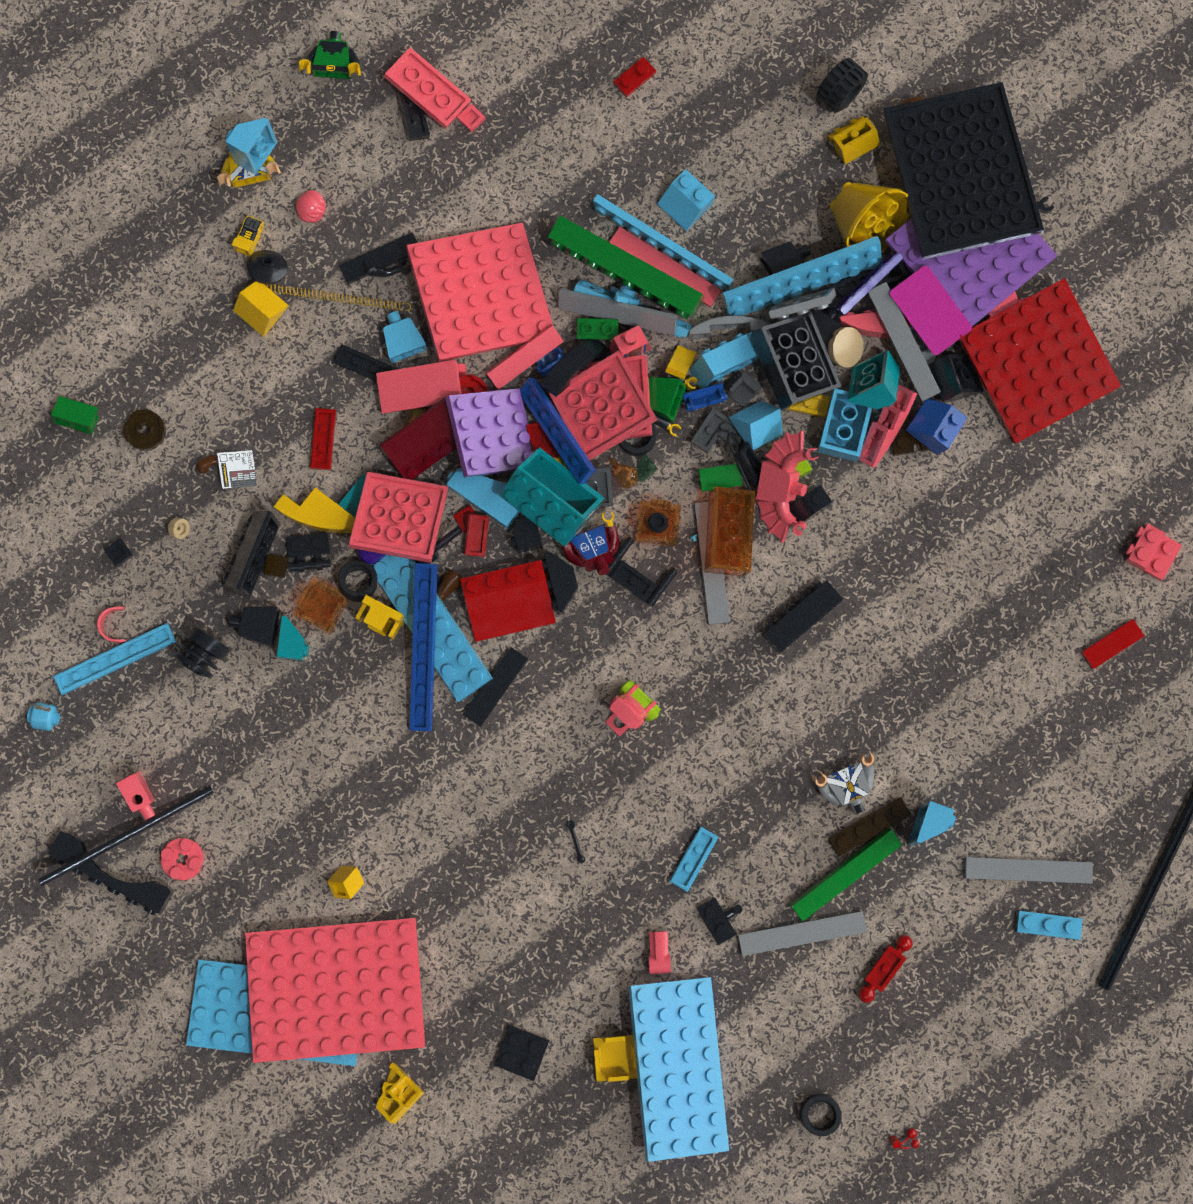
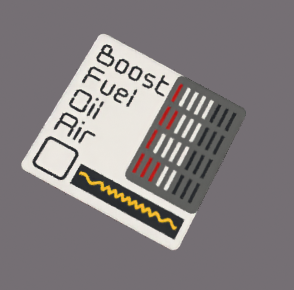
M252 450L217 454L223 489L257 486Z

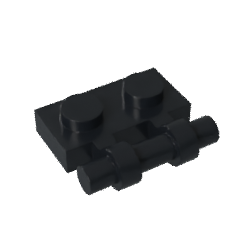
M328 533L286 537L288 557L297 558V563L289 564L290 572L298 571V573H302L310 569L319 571L323 570V568L331 567L330 559H322V555L330 554ZM315 556V561L304 562V557Z

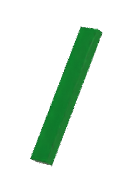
M887 828L792 901L790 906L803 922L902 846L901 842L893 830Z

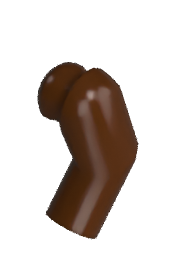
M210 454L197 462L198 472L207 473L212 465L219 466L218 456Z

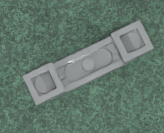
M723 316L707 320L690 329L689 339L709 338L710 330L749 328V333H754L761 327L770 324L751 317Z

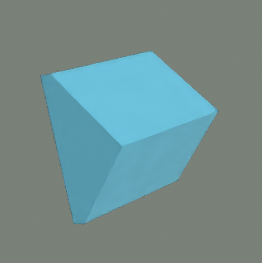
M759 401L729 417L743 440L750 444L753 451L783 435L780 408L763 401Z

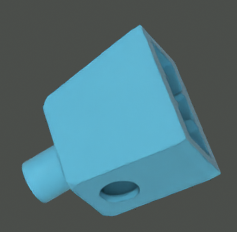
M398 311L387 315L390 325L383 327L391 364L427 350L425 341L410 318L401 320Z

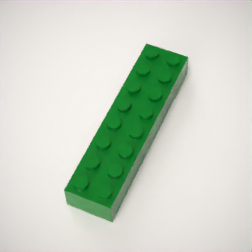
M559 215L548 236L555 248L563 252L565 249L569 250V254L579 261L587 260L588 266L597 271L600 268L605 270L606 276L615 281L620 278L625 286L634 290L638 288L640 290L639 293L650 300L653 297L658 299L657 303L668 310L671 307L676 309L675 313L686 320L688 317L692 319L695 317L705 298L701 292Z

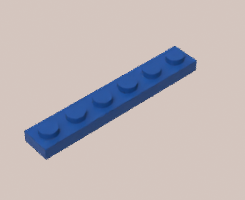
M529 378L520 389L522 399L577 482L585 484L596 469L536 379Z

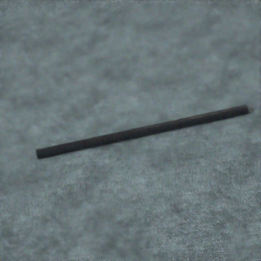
M211 786L44 875L38 881L41 886H44L214 793Z

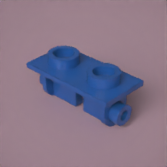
M722 382L683 394L687 412L691 410L694 412L696 409L720 402L724 403L727 400Z

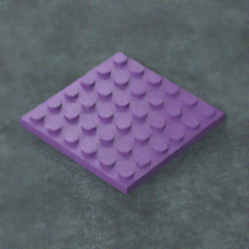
M912 218L885 240V243L893 252H899L904 257L901 261L912 274L923 266H928L972 327L1058 256L1039 234L923 260Z

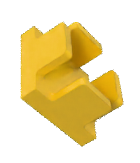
M365 595L362 601L363 604L355 619L361 623L367 613L364 623L368 624L369 629L383 636L387 635L391 625L395 623L388 635L390 639L394 640L399 629L405 623L404 615Z
M633 1035L593 1038L597 1082L625 1081L637 1078Z

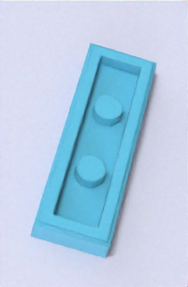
M700 826L669 882L688 892L716 843L718 836Z

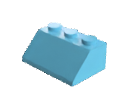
M266 118L237 124L233 130L231 129L228 132L225 141L235 163L254 175H257L277 144L270 122Z
M932 801L920 805L908 845L912 846L922 843L947 831L949 827L952 828L956 816L953 815L954 809Z

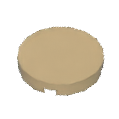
M840 327L834 331V336L829 341L828 352L833 363H836L839 367L848 368L856 365L861 359L863 340L858 330L852 327Z

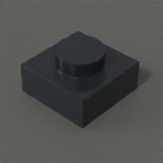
M121 538L104 549L115 567H119L134 556Z

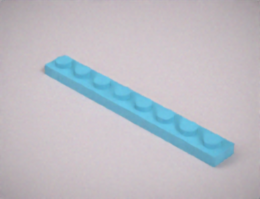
M597 194L594 198V210L601 216H609L615 225L619 227L625 226L629 229V233L636 237L641 236L647 244L654 248H660L663 250V254L670 258H676L679 260V264L687 269L692 268L698 276L705 280L708 278L719 289L729 291L732 287L733 278Z

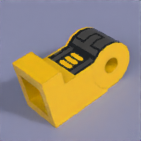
M248 215L242 224L237 238H234L232 242L234 251L250 257L259 241L264 221Z

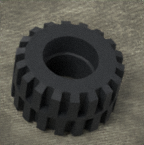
M848 57L839 62L829 72L821 83L816 96L834 113L840 112L860 93L867 81L868 73Z

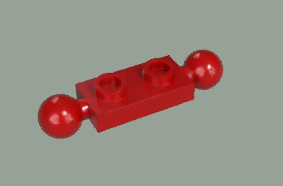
M900 935L896 939L895 949L889 945L864 978L869 983L868 986H863L858 991L860 1001L863 1003L872 1002L875 998L874 991L877 989L882 993L907 958L902 953L909 951L913 945L912 939L908 935Z

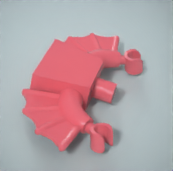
M802 430L797 434L786 432L781 440L773 441L771 450L765 454V457L770 460L762 461L756 496L757 504L761 510L760 519L768 526V533L776 535L781 543H784L791 525L793 526V533L797 536L802 535V531L797 526L804 530L807 527L804 521H796L789 507V502L795 500L796 495L804 496L807 490L806 484L798 482L800 473L795 470L799 462L806 459L813 461L819 458H813L810 455L812 450H817L816 447L808 449L807 452L803 451L804 432Z

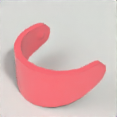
M124 607L108 608L100 614L97 620L98 631L110 642H126L125 639L116 640L108 638L103 628L105 618L113 611L124 610Z

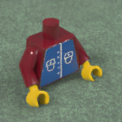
M612 511V518L610 520H606L604 513H602V519L607 523L606 527L605 524L585 531L576 535L565 547L561 546L569 562L578 567H584L587 572L597 570L599 575H605L610 571L608 564L613 563V555L617 552L619 545V535L616 525L613 524L614 513Z

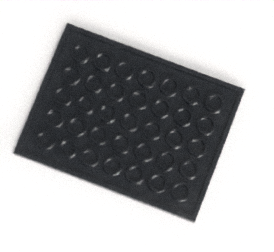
M1003 82L884 108L883 112L903 188L908 195L907 203L923 260L1044 232Z

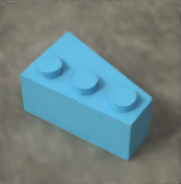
M751 332L745 335L740 333L728 343L723 341L715 349L711 350L708 348L699 354L700 358L689 371L693 377L697 378V384L700 389L707 387L714 380L721 381L723 376L733 371L735 373L759 358L750 337Z

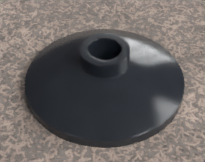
M257 251L247 261L248 274L252 279L262 284L278 283L287 274L288 266L286 260L275 251Z

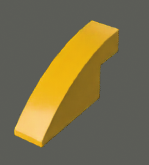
M316 487L300 506L284 494L274 505V509L286 518L311 529L333 533H352L355 517Z

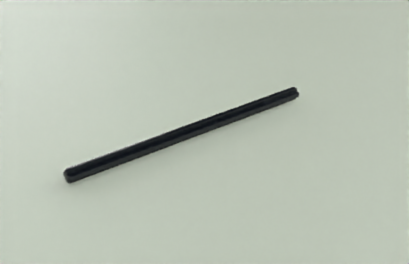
M1193 792L1099 982V986L1104 990L1109 991L1191 825L1193 820Z

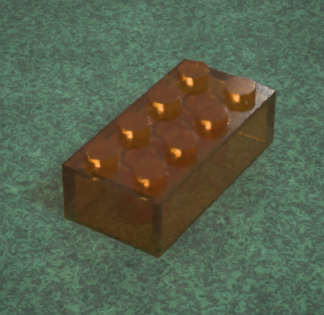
M714 487L709 492L705 573L745 577L751 572L755 491Z

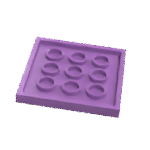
M520 388L449 395L445 398L464 478L513 472L533 454L530 435L526 427L528 421Z

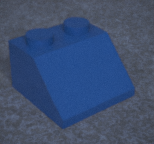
M927 399L923 401L906 431L938 455L949 449L967 417L952 405Z

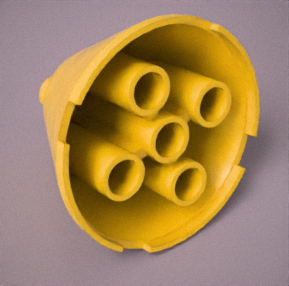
M845 183L842 191L830 204V209L833 212L845 246L849 247L878 236L881 242V253L889 247L885 240L908 220V195L904 191L895 188L863 183Z

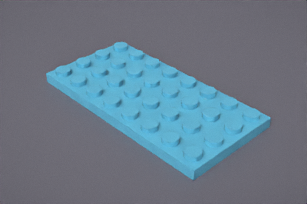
M198 960L187 1046L253 1054L247 965ZM358 1054L303 1058L301 1060L356 1066Z
M711 977L628 986L645 1160L651 1162L729 1151Z

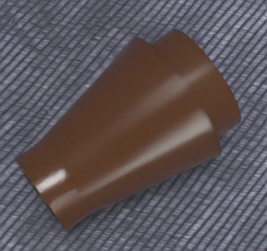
M452 569L445 572L437 589L439 598L445 601L461 585L460 579L463 577Z

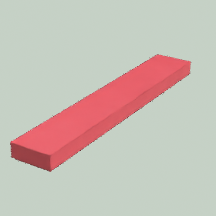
M621 227L618 228L610 240L611 244L701 292L705 297L702 303L710 308L722 291Z

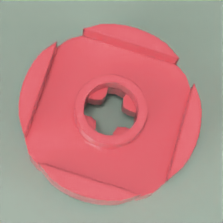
M178 838L172 840L161 852L162 868L173 879H192L200 872L203 866V850L198 843L190 839ZM181 853L183 856H188L185 865L177 862Z

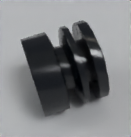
M193 626L186 636L193 645L190 648L181 644L180 647L187 651L186 655L184 656L176 651L174 656L178 658L183 666L195 674L212 679L214 675L206 669L210 666L217 671L218 667L212 660L215 658L224 661L230 649Z

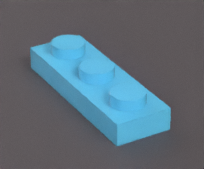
M1018 911L1016 932L1081 940V918Z

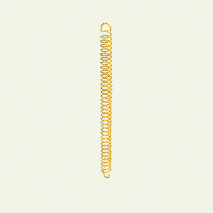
M267 284V287H268V284ZM271 284V290H272V284ZM276 284L274 285V290H275ZM278 285V292H279V285ZM282 285V293H283V285ZM286 286V294H287V286ZM290 286V288H289V291H290V289H291V286ZM293 287V294H294V287ZM297 287V295H298V287ZM301 288V296H302V288ZM305 288V297H307V296H306V288ZM309 289V290H310V289ZM275 290V293H277L276 290ZM308 290V295H309V290ZM312 290V297H313V290ZM316 290V298H317V290ZM320 290V299H321V290ZM273 291V292H274V291ZM290 291V295H292V294H291V291ZM325 291L323 292V296H324ZM279 292V294H280L281 292ZM327 292V298H328V292ZM331 292V300H332V292ZM335 292V301H336V292ZM283 293V294H285V293ZM288 293V294H289V293ZM339 293V295H338V297H339V302H341V301H340V293ZM287 294V295H288V294ZM294 294V296H296V294ZM342 294V300H343V294ZM346 294V302H347V294ZM298 295V296H300V295ZM303 295V296H304V295ZM309 295V298H311L310 295ZM350 295V303H351V295ZM354 295V297H353V298H354V304H356V303H355V295ZM302 296V297H303V296ZM324 296V300H326V299H325V296ZM359 296L357 297V300H358ZM361 296V303H362V296ZM313 297V298H315V297ZM318 297V298H319V297ZM365 297V305H366V297ZM369 297V306H371V305H370V297ZM317 298V299H318V298ZM322 298V299H323V298ZM373 298L372 301H373V306H374V298ZM328 299V300H330V299ZM334 299L332 301H334ZM376 299V304H377V299ZM380 299V306H381V299ZM384 299V307H385V299ZM337 300V301H338V300ZM343 300V302H345V301ZM388 300L387 304H388V308H389V300ZM336 301V302H337V301ZM349 301L347 303H349ZM358 301V304L360 305V303H359V301ZM391 301V304H393V301ZM395 301V308H396V301ZM399 301V309H400V301ZM352 302V303H353V302ZM403 302V304H404L405 302ZM351 303V304H352V303ZM362 303V305H364V304ZM405 303V304H409V303ZM367 304V305H368V304ZM402 304V305H403V304ZM409 304V305H410V304ZM366 305V306H367V305ZM377 305V307H379V306ZM392 305V309H394V308H393V305ZM410 305V309H411V305ZM374 306V307H375V306ZM381 306V308H382L383 306ZM387 306L385 308H387ZM389 308V309H390V308ZM396 308V310H398V308ZM402 308L400 309V311L402 310ZM409 309V310H410V309ZM405 310V311H409V310Z

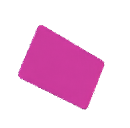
M923 266L890 291L892 299L934 355H939L959 340L960 334L964 336L972 329L971 324L928 266Z

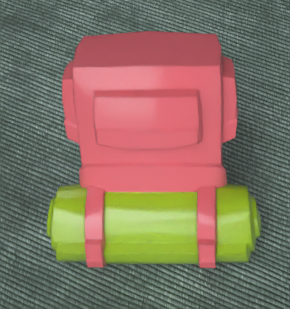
M630 680L621 685L619 689L621 696L617 695L609 703V709L613 714L606 720V724L616 734L621 736L628 728H639L645 722L644 719L648 722L656 719L661 709L658 707L657 702H653L639 688L638 684ZM615 717H618L625 724L624 727L618 728L615 726Z

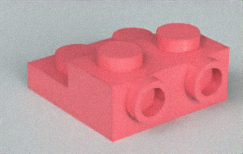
M1147 523L1144 527L1140 526L1135 534L1137 540L1127 548L1125 554L1128 556L1125 561L1154 578L1163 581L1182 545L1165 536L1166 533Z

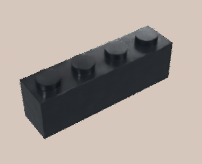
M825 581L823 584L818 582L811 588L813 593L808 597L804 594L795 602L797 606L794 609H786L780 615L781 620L777 623L772 621L764 628L766 632L763 637L778 654H781L842 602L843 598L828 581Z

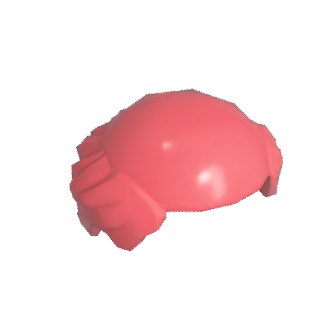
M310 190L304 192L295 203L298 216L304 222L316 223L325 214V200L317 191Z

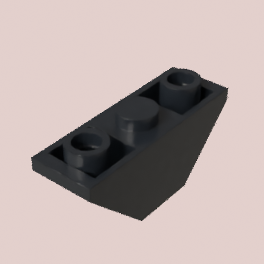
M546 552L544 553L545 559L541 561L544 572H549L550 579H546L549 591H553L555 597L551 599L553 610H558L559 615H563L578 591L574 568L551 553Z

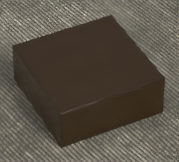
M268 554L264 575L285 579L289 558Z

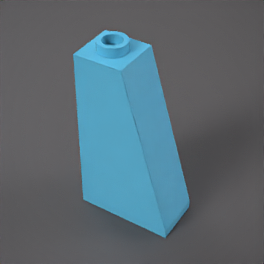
M458 468L456 472L452 471L446 479L448 489L507 530L520 513L500 497V494L507 485L505 483L482 475L464 478L461 468Z

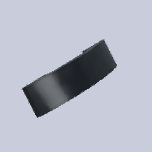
M587 339L572 349L556 364L542 381L541 386L557 397L570 386V381L593 360L596 362L610 351V348L598 339Z

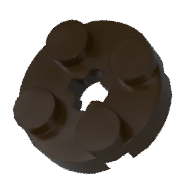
M141 409L130 415L127 423L125 422L123 431L125 439L135 449L149 451L163 443L166 435V426L158 414L148 409ZM144 425L150 428L147 435L140 433Z

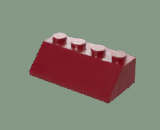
M445 398L380 444L403 478L413 480L457 448Z

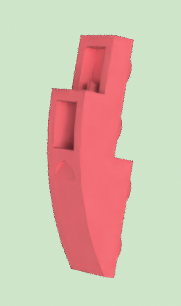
M875 310L863 311V314L848 312L839 318L838 323L841 324V327H852L858 330L861 335L890 338L879 313L875 312ZM903 316L908 327L911 326L906 316Z

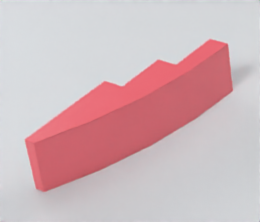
M898 385L896 402L889 407H883L878 421L872 422L858 460L873 468L876 467L903 425L917 393Z

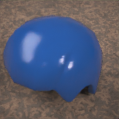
M554 348L537 361L538 366L536 368L540 375L546 377L565 356L561 348Z

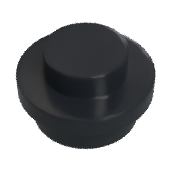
M653 513L648 518V528L654 533L664 532L668 526L667 517L662 513Z

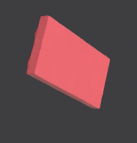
M457 360L376 373L382 414L434 406L446 396L462 394Z

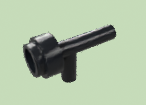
M456 526L436 542L431 563L439 558L437 551L446 547L450 541L463 532L459 526Z

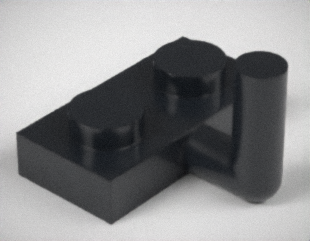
M714 898L697 908L718 945L737 935L729 919L742 912L740 905H736L724 912L717 899Z

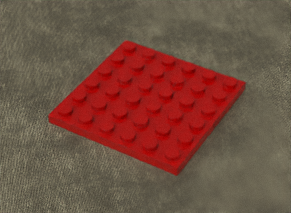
M1065 278L974 326L964 336L959 335V341L1014 444L1121 387Z

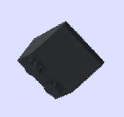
M967 354L946 355L929 364L931 373L941 391L938 396L942 402H953L984 392L980 379Z

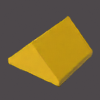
M255 281L239 293L233 311L264 337L289 305L265 284Z

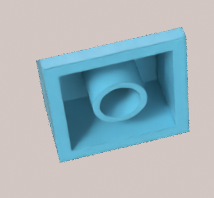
M685 169L671 183L657 205L687 231L714 204L715 195Z

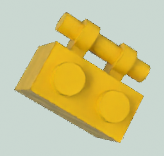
M863 116L858 119L853 118L849 121V124L842 128L834 129V132L827 136L830 142H834L835 151L845 165L880 145L877 129L868 117L864 118Z

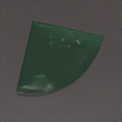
M646 454L641 457L638 465V476L642 483L658 471V468Z

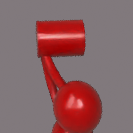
M914 1128L907 1130V1137L901 1143L894 1135L889 1138V1142L895 1149L899 1147L910 1149L911 1147L901 1146L908 1138L914 1139L911 1142L913 1148L919 1147V1141L915 1139L917 1131Z

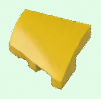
M392 1062L389 1066L390 1072L387 1081L383 1084V1093L378 1099L376 1109L389 1123L396 1124L425 1092Z

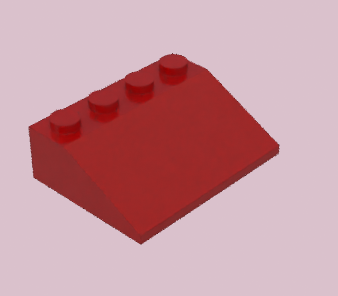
M541 560L460 579L475 642L556 623Z

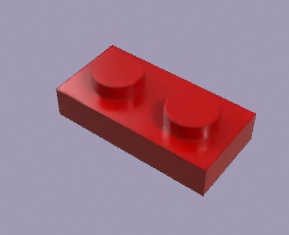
M642 57L615 79L613 84L627 98L656 74V70Z

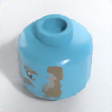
M37 702L34 706H30L27 722L30 723L33 729L50 731L55 725L59 724L60 713H57L55 705Z

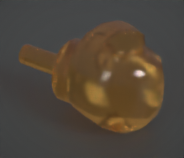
M614 458L609 460L616 469L614 475L624 489H629L638 482L639 472L634 467L626 466L625 464L620 466Z

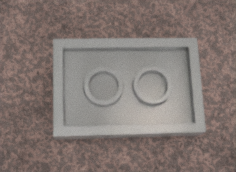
M835 289L823 290L776 304L769 310L770 318L783 320L792 313L802 315L809 312L808 309L816 307V310L827 308L828 304L832 303L836 296Z

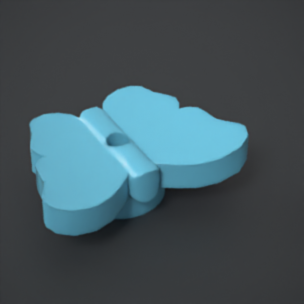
M621 285L620 289L610 287L609 291L615 293L614 299L617 302L632 305L639 304L640 299L635 295L636 291L634 289H630L625 285Z

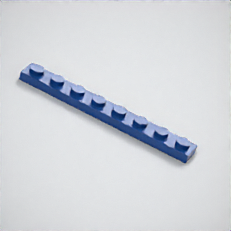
M415 563L410 702L411 731H432L438 564Z

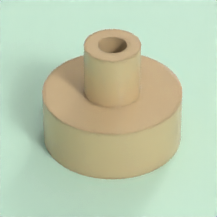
M174 518L168 524V532L173 538L183 539L189 533L190 526L185 519Z

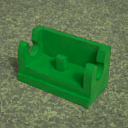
M59 396L51 417L54 424L93 435L99 415H97L99 409L92 405Z
M737 464L697 470L702 492L743 486L741 472Z

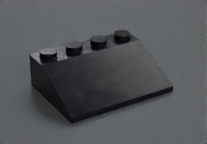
M811 311L761 327L750 335L781 411L833 391L834 388L842 387Z
M255 511L254 515L249 517L246 527H248L247 532L239 540L238 546H240L238 554H234L232 557L231 571L226 573L223 579V588L226 591L250 599L281 524L271 511Z

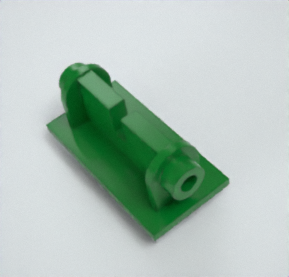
M578 318L577 339L612 340L619 334L618 319Z

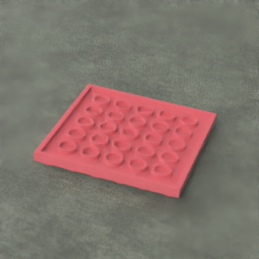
M523 223L406 246L438 362L522 345L552 324Z

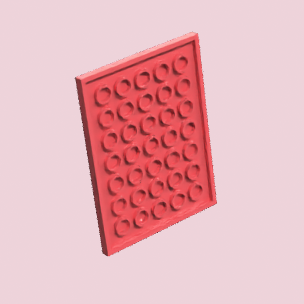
M416 918L245 933L253 1063L426 1047Z

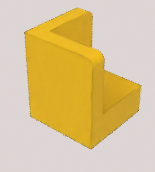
M340 866L327 883L334 898L351 899L363 886L364 881L357 867Z

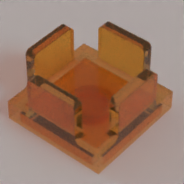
M651 499V502L640 501L635 542L676 547L681 506L672 505L671 501ZM662 513L667 517L668 526L664 532L654 533L648 528L647 521L650 515Z
M313 579L310 586L304 588L297 602L298 608L294 616L332 634L349 600L338 589Z

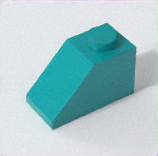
M282 616L277 657L282 660L304 662L305 657L309 655V644H306L307 641L287 616Z

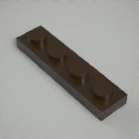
M899 797L828 839L838 857L885 831L887 828L911 816V813L903 799Z

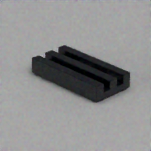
M744 442L734 455L753 487H758L762 464L750 444Z

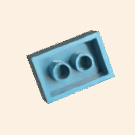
M834 388L817 452L857 462L861 454L872 408L850 403L848 401V391Z

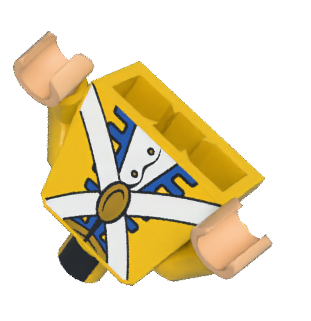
M229 151V157L225 159L221 174L217 176L219 187L223 183H227L228 187H230L232 183L233 187L236 188L271 180L273 172H278V174L281 172L275 160L269 155L257 175H254L237 165Z

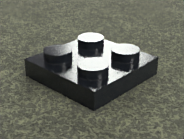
M510 1025L494 1066L534 1081L550 1040Z

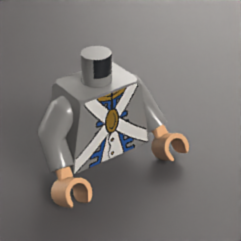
M869 751L870 755L866 759L860 753L859 757L862 763L858 762L827 777L819 771L821 774L819 780L812 776V780L817 784L822 797L833 805H840V807L850 804L855 815L866 811L861 798L870 795V791L873 788L874 756L871 751Z

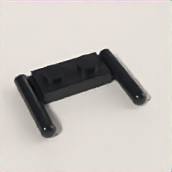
M627 537L613 556V563L608 564L610 571L605 575L650 607H653L676 576L677 569L670 568L657 586L650 579L621 560L634 542L633 538Z

